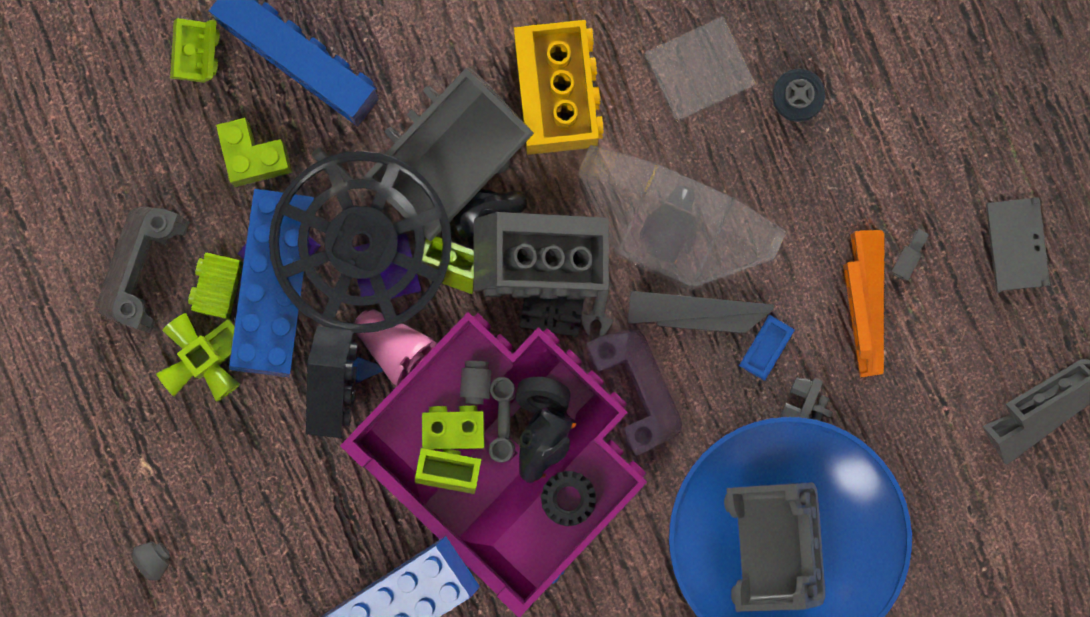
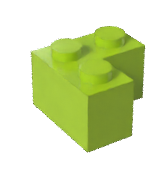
M246 118L216 125L229 180L233 186L238 187L292 173L286 145L281 139L255 145L251 126Z

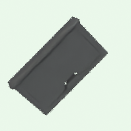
M1040 198L986 203L996 292L1050 286Z

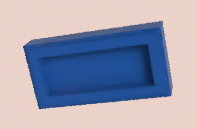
M768 315L740 362L739 367L765 381L795 329Z

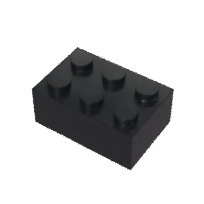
M317 326L307 362L305 433L307 435L342 438L344 426L350 427L352 409H349V407L354 408L356 400V390H353L351 384L355 385L357 377V367L354 366L352 361H356L358 353V343H353V330Z

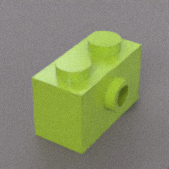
M421 448L415 483L475 494L481 459L461 456L460 451L443 449V452Z

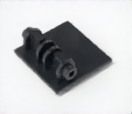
M530 295V297L524 298L520 328L532 330L540 328L542 331L548 328L552 333L578 337L584 299L570 300L567 299V296H558L555 299H542L540 295Z

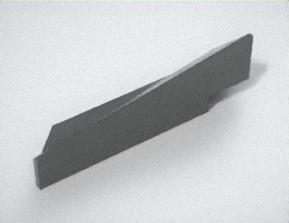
M631 291L627 323L657 322L656 327L745 334L774 310V305Z
M1081 359L1008 402L1006 407L1010 413L1009 415L983 426L986 435L1005 464L1012 462L1090 404V360Z

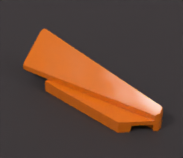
M882 230L854 231L850 234L854 262H847L843 265L861 378L881 375L884 372V232Z

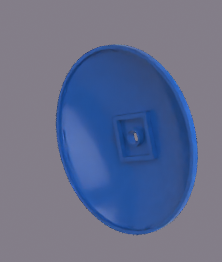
M781 417L761 420L740 427L712 444L698 458L685 476L674 501L669 525V549L674 575L679 588L697 617H885L898 598L907 576L912 552V530L907 503L898 482L885 462L869 446L849 432L832 424L800 417ZM813 482L817 489L825 579L824 603L820 606L803 610L736 612L735 604L731 598V590L737 581L742 579L738 518H733L730 512L726 511L724 505L727 488Z

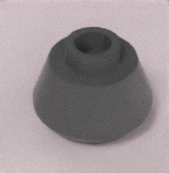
M152 541L135 546L131 557L137 568L148 580L158 581L170 565L168 558L171 555L161 542L156 544Z

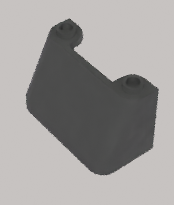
M139 206L129 212L97 300V309L101 316L151 334L155 319L151 318L146 312L145 304L147 301L133 295L152 241L167 245L171 237L176 235L185 236L190 224L189 221L177 213L160 208Z
M807 482L727 488L724 505L726 511L730 512L733 518H738L742 579H739L731 590V598L735 604L736 612L803 610L822 605L825 600V579L819 502L815 484Z

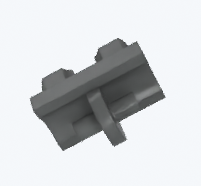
M796 377L790 393L804 398L800 408L785 403L779 418L800 417L808 419L811 411L814 412L813 420L821 421L822 416L831 418L833 412L826 409L829 401L828 397L821 395L818 404H814L823 381L816 378L810 381Z

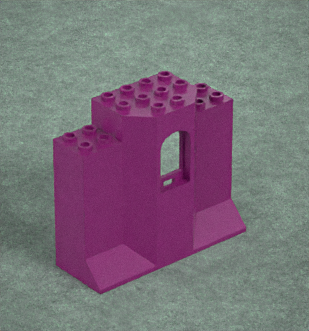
M467 312L340 447L361 467H365L439 539L446 536L463 562L497 594V597L517 617H521L647 483L643 478L646 472L634 461L628 464L621 457L624 451L612 440H609L607 443L603 440L628 413L624 409L627 403L615 392L609 395L602 388L605 382L592 370L587 374L580 367L582 364L581 359L570 349L565 353L557 346L560 340L548 328L544 332L537 328L512 354L510 351L513 349V346L501 334L495 338L488 331L491 328L490 324L479 313H476L473 317ZM465 361L489 362V370H492L491 384L495 379L505 377L513 381L517 390L519 382L525 378L545 377L559 381L568 387L571 396L567 414L576 421V426L570 429L568 435L570 447L566 456L544 471L547 474L545 478H541L533 483H528L521 478L519 474L520 446L511 437L510 440L514 443L518 454L507 462H496L491 458L489 446L495 439H498L499 401L494 399L490 393V399H484L483 405L465 403L466 398L460 397L461 368H465ZM516 396L510 401V418L521 407L516 401ZM447 406V412H459V406H477V411L484 412L485 449H452L460 451L461 456L481 459L475 494L415 483L420 450L423 448L422 413H429V407ZM437 449L435 451L443 452V449ZM573 471L580 473L594 487L596 493L595 508L590 517L581 524L574 526L557 524L548 518L542 508L541 494L543 487L549 478L559 472ZM564 487L557 494V503L563 510H574L580 504V493L574 487Z

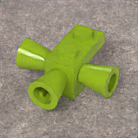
M187 313L178 316L163 328L162 331L182 348L177 353L182 361L156 373L161 383L172 396L175 397L192 376L198 379L205 378L216 402L222 400L239 387L240 383L219 366L231 356L235 325L230 319H227L205 337L197 336Z

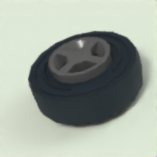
M804 69L789 70L781 75L774 84L772 92L773 105L777 112L785 119L794 122L808 121L816 116L823 107L826 96L824 85L819 77L811 71Z

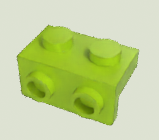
M179 18L174 20L171 79L205 83L211 80L213 75H216L218 60L214 58L215 46L218 45L220 38L219 29H216V20H209L207 22Z

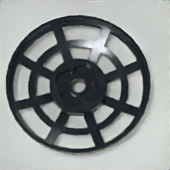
M366 151L344 152L329 156L300 173L286 188L276 205L269 235L270 259L274 273L283 292L291 302L307 317L321 325L330 328L353 330V333H370L389 329L409 320L422 310L434 297L444 280L450 262L452 245L450 224L446 210L437 192L429 182L414 168L396 158ZM368 161L381 163L388 167L381 182L366 179L344 182L337 165L345 162ZM326 169L332 187L317 196L307 211L289 204L304 183ZM399 171L408 175L423 189L430 198L434 208L417 214L408 199L392 188ZM364 188L376 190L377 193L371 207H354L348 190ZM335 195L337 196L342 212L331 222L315 216L316 212L326 201ZM388 196L402 206L409 218L392 224L388 217L381 213ZM284 215L301 222L298 234L300 260L285 266L282 264L279 244ZM439 219L443 245L441 261L438 269H435L421 262L425 245L422 225ZM310 227L326 233L325 250L309 256L307 245ZM412 229L415 232L416 242L413 258L397 252V235ZM358 234H365L370 239V246L365 251H357L353 246V239ZM330 261L341 272L335 289L320 278L314 267ZM391 263L408 269L397 284L386 290L380 273L386 270ZM305 271L312 283L330 297L323 314L313 309L299 296L292 287L288 277ZM416 273L433 280L428 290L415 304L398 315L395 314L390 298L404 290L413 280ZM352 278H369L375 295L359 297L347 295L346 292ZM341 303L358 306L379 303L385 320L376 323L356 324L342 322L334 318Z

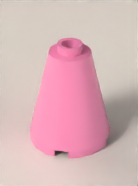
M372 309L370 311H363L356 318L355 323H376L385 319L381 312ZM402 323L378 332L356 333L390 381L396 386L437 345L432 338Z

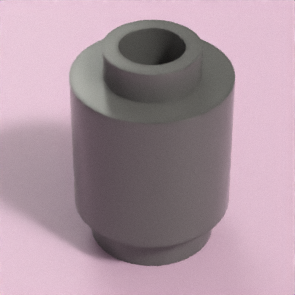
M465 361V368H461L460 397L466 398V404L483 405L484 399H490L492 370H489V362Z

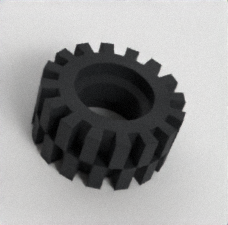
M573 471L559 472L549 478L543 487L541 494L542 508L548 518L563 526L581 524L590 517L595 508L596 493L594 487L580 473ZM568 486L577 489L581 496L579 506L571 511L563 510L557 503L558 492Z

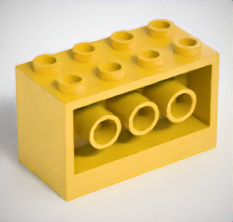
M586 20L514 27L523 121L534 133L526 141L527 155L596 148L598 139H603L604 130L602 116L596 117V110H600L599 87H593L592 81H596L597 75L596 59L589 56V52H593L594 46L592 28L586 29ZM560 55L561 57H563V60L556 61L553 58H555V56ZM559 84L567 86L565 91H559L556 87ZM562 113L572 116L567 121L559 118Z

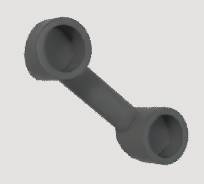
M505 377L495 379L490 386L492 397L499 401L498 439H495L489 446V454L496 462H507L515 454V445L510 440V401L516 396L517 390L513 381Z

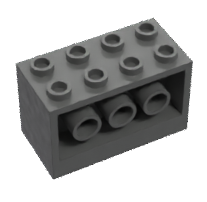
M495 212L474 219V291H484V296L501 297L503 294H512L514 298H528L530 295H540L542 299H555L558 296H567V299L582 300L585 297H598V292L609 290V218Z

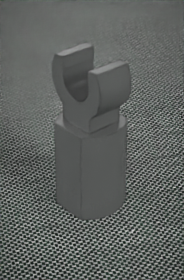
M920 229L914 232L908 246L903 247L890 271L892 275L904 281L909 280L922 255L919 252L929 236L928 233Z

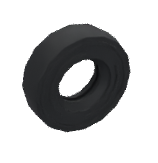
M529 377L519 382L516 401L519 406L533 413L541 412L546 407H552L565 412L569 407L571 392L567 386L554 379Z

